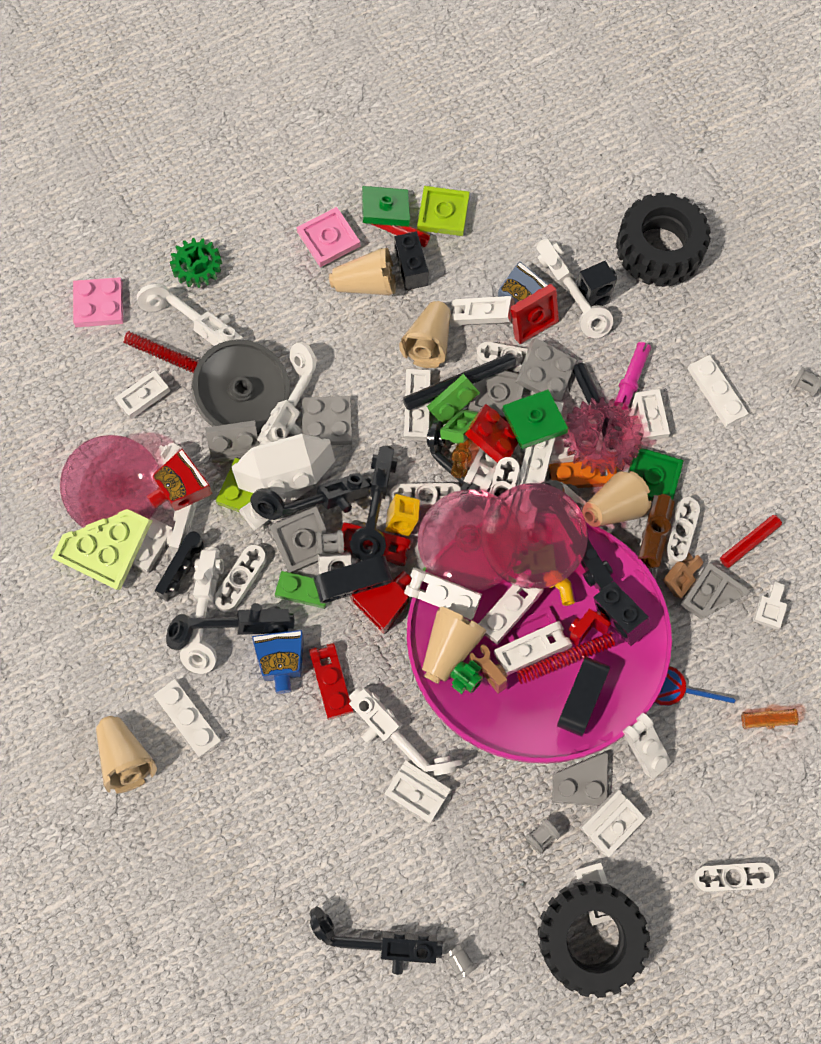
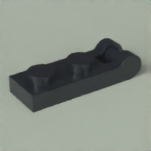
M192 531L184 538L154 590L159 598L168 602L170 596H175L179 590V581L183 574H187L193 564L192 558L195 553H200L204 549V543L199 533Z

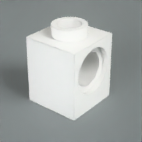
M331 552L318 555L319 574L331 571V565L335 561H342L344 566L356 563L355 558H351L349 552Z

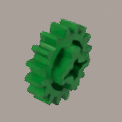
M192 238L189 244L184 240V246H176L177 253H171L172 261H170V266L174 277H178L180 284L186 281L188 287L196 283L197 288H200L202 282L207 286L210 285V278L213 280L217 279L215 272L221 273L220 265L222 264V259L218 248H214L212 242L206 245L204 238L200 242H196L195 238Z

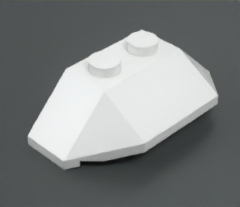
M299 434L251 448L238 463L232 466V470L240 489L254 493L257 489L267 488L277 494H282L316 484L335 462L330 439H320L315 436Z

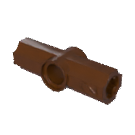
M665 494L654 495L646 527L642 533V543L638 559L649 569L659 567L666 537L671 528L670 521L675 501L671 499V496Z

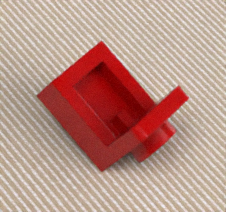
M589 608L581 619L577 617L569 628V631H571V643L579 646L592 628L606 635L611 627L608 617L600 611L595 612Z

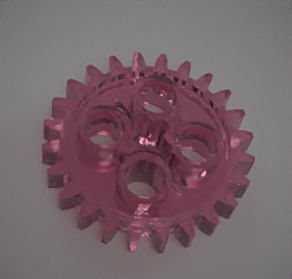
M601 397L600 403H596L594 398H591L590 405L582 401L580 408L574 406L573 414H567V421L565 423L568 427V433L561 435V438L565 439L563 447L568 448L566 455H575L573 463L581 461V469H584L587 465L591 466V473L596 468H599L601 475H603L605 469L608 468L610 473L614 474L615 466L622 471L625 463L628 465L632 464L633 458H637L638 450L642 447L641 441L644 433L640 432L642 424H635L638 416L630 417L632 409L622 410L623 403L621 402L618 406H615L614 399H611L609 404L605 403L604 397ZM607 417L609 418V423L599 454H596L595 450L603 422ZM588 420H595L598 423L592 424ZM613 426H618L622 430H615ZM582 441H589L592 445H585ZM612 447L616 452H610L606 448Z

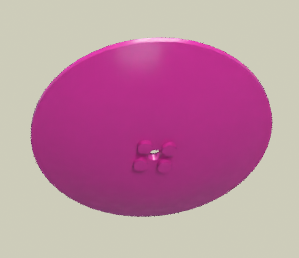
M537 512L531 537L507 532L506 525L501 530H491L483 522L452 540L438 553L425 570V572L482 594L472 619L477 624L481 622L520 576L514 575L511 567H517L521 564V562L511 561L510 555L514 553L526 556L528 555L527 548L553 545L557 571L572 584L575 603L564 606L562 605L559 589L555 586L550 588L545 585L544 576L546 574L531 576L530 569L526 570L523 574L529 578V582L533 585L538 584L544 589L542 594L498 645L484 635L463 662L470 663L471 653L477 658H483L485 655L481 652L480 646L485 645L490 651V660L497 665L499 662L494 654L495 649L558 621L561 622L564 628L563 633L565 637L570 639L571 631H569V628L577 617L581 619L589 608L595 612L597 611L593 597L600 591L595 586L590 587L583 577L585 570L570 547L573 541L556 514ZM570 517L582 538L588 537L602 562L606 560L613 570V574H611L612 579L649 617L651 631L632 646L611 626L608 634L614 632L612 637L616 646L612 645V648L608 647V650L604 648V652H597L596 655L593 653V656L589 655V658L611 667L583 737L557 727L562 710L584 660L582 657L581 661L578 660L577 663H570L569 666L566 664V667L562 665V669L558 667V671L554 668V672H552L550 669V674L547 673L546 676L543 674L540 677L538 673L539 678L535 677V680L531 678V682L526 677L527 684L524 683L521 674L520 677L523 683L520 684L516 671L508 675L506 678L507 688L499 694L485 678L472 694L466 690L463 694H460L452 687L454 679L451 677L446 682L440 680L439 684L424 677L426 672L422 670L439 607L421 599L412 598L407 619V647L412 672L422 695L434 713L449 729L475 747L495 756L525 763L549 764L567 762L597 753L624 737L623 730L628 726L632 727L637 722L636 718L642 713L647 714L658 697L667 676L672 647L671 624L663 594L647 566L622 541L599 527L590 526L587 522ZM502 518L492 519V523H496L497 520H502ZM422 581L419 589L426 591L429 583ZM523 589L518 593L524 599L528 595ZM592 628L580 644L583 645L587 641L591 642V640L599 636L602 637L604 634ZM553 636L547 637L550 644L556 642Z

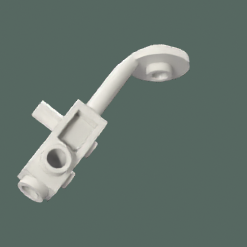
M549 239L541 240L536 247L540 253L537 258L545 268L549 266L557 280L564 288L568 289L583 313L579 321L582 332L590 338L605 336L613 326L611 312L604 306L596 305L591 307L574 282L576 278L561 257L564 255L563 250L557 243L553 245ZM599 319L597 323H592L593 320Z
M147 285L137 294L138 306L144 311H159L170 303L194 321L193 330L214 346L229 340L243 339L232 327L226 325L230 322L228 315L224 314L219 318H216L210 312L200 315L178 297L170 293L163 285Z
M304 342L296 343L290 349L291 364L294 370L301 375V378L288 401L278 402L271 411V416L262 427L261 433L257 438L260 442L259 446L285 439L289 431L294 436L302 433V429L295 424L300 414L295 406L309 384L316 368L315 355L310 346Z
M206 547L205 550H201L200 559L195 561L194 578L196 582L193 596L198 602L195 618H206L208 604H214L219 574H222L224 571V561L219 556L220 550L214 547ZM204 628L193 629L191 641L180 652V659L185 668L197 674L210 672L217 662L215 650L208 643L202 641Z
M358 687L349 696L351 700L350 706L370 726L361 736L368 744L377 735L383 741H388L391 738L414 764L425 772L434 771V775L456 772L455 766L463 765L462 759L451 760L450 756L435 758V764L430 765L398 731L402 727L401 723L395 718V714L390 709H386L375 693ZM366 702L369 703L368 710L365 707Z

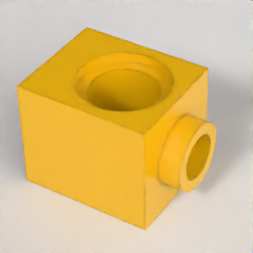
M395 494L387 509L385 531L410 536L418 522L420 500Z

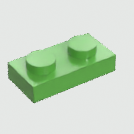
M463 374L426 407L444 425L480 392Z
M461 409L440 430L441 439L450 440L452 443H464L468 439L465 432L478 412Z
M281 571L275 591L276 598L325 609L326 603H320L313 578Z

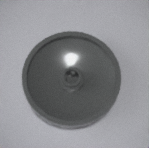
M229 340L213 346L202 356L192 377V396L195 406L204 420L212 427L255 420L257 434H260L262 427L267 423L271 416V411L278 402L288 401L290 397L288 373L280 359L268 348L249 340Z

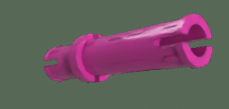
M645 342L637 343L625 377L620 380V390L613 403L615 408H618L619 404H621L619 410H628L633 393H636L639 386L637 383L651 351L649 344L643 349Z

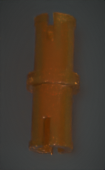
M469 438L464 443H457L456 448L452 452L453 466L451 474L456 478H462V475L463 477L467 475L468 463L472 457L470 451L472 440Z
M765 708V711L741 713L744 729L759 727L774 729L775 726L798 725L799 721L796 708L784 710Z

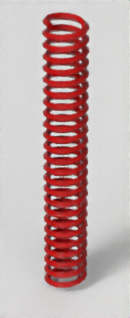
M128 331L125 334L123 343L126 345L128 344L133 348L135 347V349L142 350V352L149 355L152 354L156 358L194 373L198 360L191 359V357L188 358V356L181 355L177 351L174 352L170 348H164V345L161 346L150 339H144L143 336H137L134 332Z
M614 632L606 633V635L599 636L591 640V642L587 641V643L580 644L575 648L572 647V649H568L564 653L560 652V655L556 654L552 658L549 657L544 661L541 660V663L537 662L533 666H526L525 669L518 670L517 675L520 684L523 683L520 674L524 683L527 684L526 677L531 682V678L532 680H535V677L539 678L538 673L540 677L543 674L546 676L547 673L550 674V669L552 672H554V668L558 671V667L562 669V665L563 667H566V664L569 666L570 663L573 664L574 662L577 663L578 660L581 661V657L584 659L585 656H593V653L596 655L597 652H604V648L608 650V647L612 648V645L615 647L616 643L612 637Z

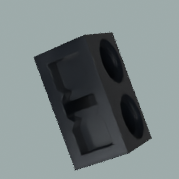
M417 231L394 236V252L405 291L428 286L429 271Z
M605 260L580 271L576 285L591 307L596 305L604 306L611 301L617 281V274L612 267H609Z
M614 581L593 597L596 610L608 617L611 626L630 646L651 631L649 617Z

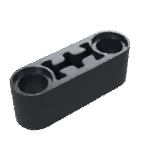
M385 556L367 559L313 577L320 603L332 602L393 582Z
M585 656L560 715L557 727L583 737L611 666Z

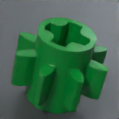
M473 660L469 664L461 661L450 674V677L454 679L452 687L460 694H463L465 690L472 694L484 679L480 675L482 668Z

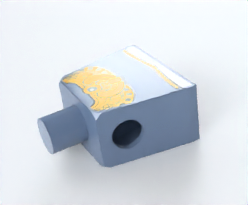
M519 261L499 288L498 297L512 296L515 305L518 301L527 298L548 284Z

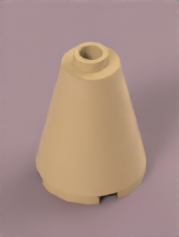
M380 248L333 268L332 273L329 274L331 288H335L337 292L389 296L395 294L396 281L395 274H392L391 267H393V261L389 249Z
M430 302L399 343V349L403 357L413 359V364L416 366L436 368L439 367L440 363H444L447 357L450 309L444 302Z
M620 471L612 476L583 506V518L593 527L639 519L647 514L651 507V501L648 502L647 495L650 493L649 487L638 474Z
M439 607L422 670L426 672L424 677L439 684L440 680L446 682L453 669L461 661H464L484 637L486 629L472 620L470 622L463 618L464 616L445 607Z
M107 716L101 719L96 727L103 785L106 791L110 793V789H115L116 794L142 786L146 783L145 777L149 774L151 777L155 775L157 771L155 761L121 718Z

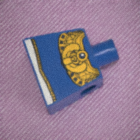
M302 630L252 636L264 681H275L276 694L290 693V679L299 678L302 674L304 646Z

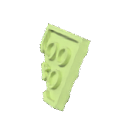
M126 509L107 519L103 518L88 524L77 531L63 534L52 558L116 590H121L153 520Z

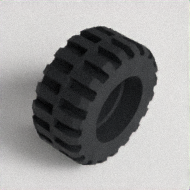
M664 192L656 193V196L649 194L643 196L642 200H636L632 203V207L626 210L618 232L616 248L618 249L617 255L619 260H623L622 266L626 271L630 270V275L635 279L639 277L643 279V283L648 285L649 282L655 283V286L663 287V284L666 283L668 286H673L677 284L678 280L680 283H683L689 279V276H693L698 271L710 244L711 238L709 235L711 229L710 225L706 224L708 220L704 213L700 214V208L695 203L693 205L689 203L690 199L683 197V199L679 198L674 193L665 195ZM651 229L668 230L680 239L683 247L672 251L657 249L646 241L643 233Z
M598 881L573 883V887H564L559 891L560 894L556 898L552 897L548 902L549 907L546 911L542 912L540 917L542 920L541 926L538 927L540 952L552 975L570 991L575 990L585 997L594 994L597 998L606 997L608 992L616 995L622 992L620 987L627 984L630 987L635 982L633 979L634 975L637 972L641 974L645 968L642 963L644 958L648 959L650 952L647 948V942L650 941V932L646 930V919L640 913L639 907L634 901L609 884H601ZM590 911L602 912L611 917L619 931V941L614 953L604 962L594 965H587L578 961L571 954L567 943V934L572 923L579 916Z

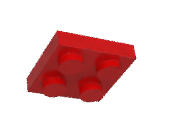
M552 284L537 290L532 295L511 306L514 339L519 344L559 322L557 291Z
M487 404L479 410L465 432L469 439L497 463L505 457H511L518 445L510 424Z

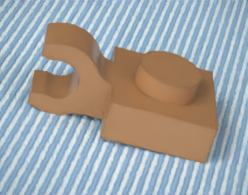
M688 552L687 557L683 561L677 562L664 577L663 581L673 596L682 598L696 581L693 574L703 565L699 555H696L693 559Z
M481 645L480 650L485 656L477 658L471 653L470 661L473 660L482 668V675L499 694L507 688L506 678L508 675L501 665H495L490 660L488 647Z

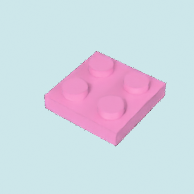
M337 207L296 227L297 233L319 267L361 247L359 239Z
M121 277L73 281V323L75 327L123 324V282Z

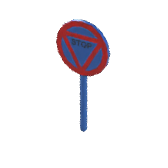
M669 666L661 691L654 703L661 706H671L678 703L685 693L729 703H735L736 700L731 697L686 688L683 674L678 669Z

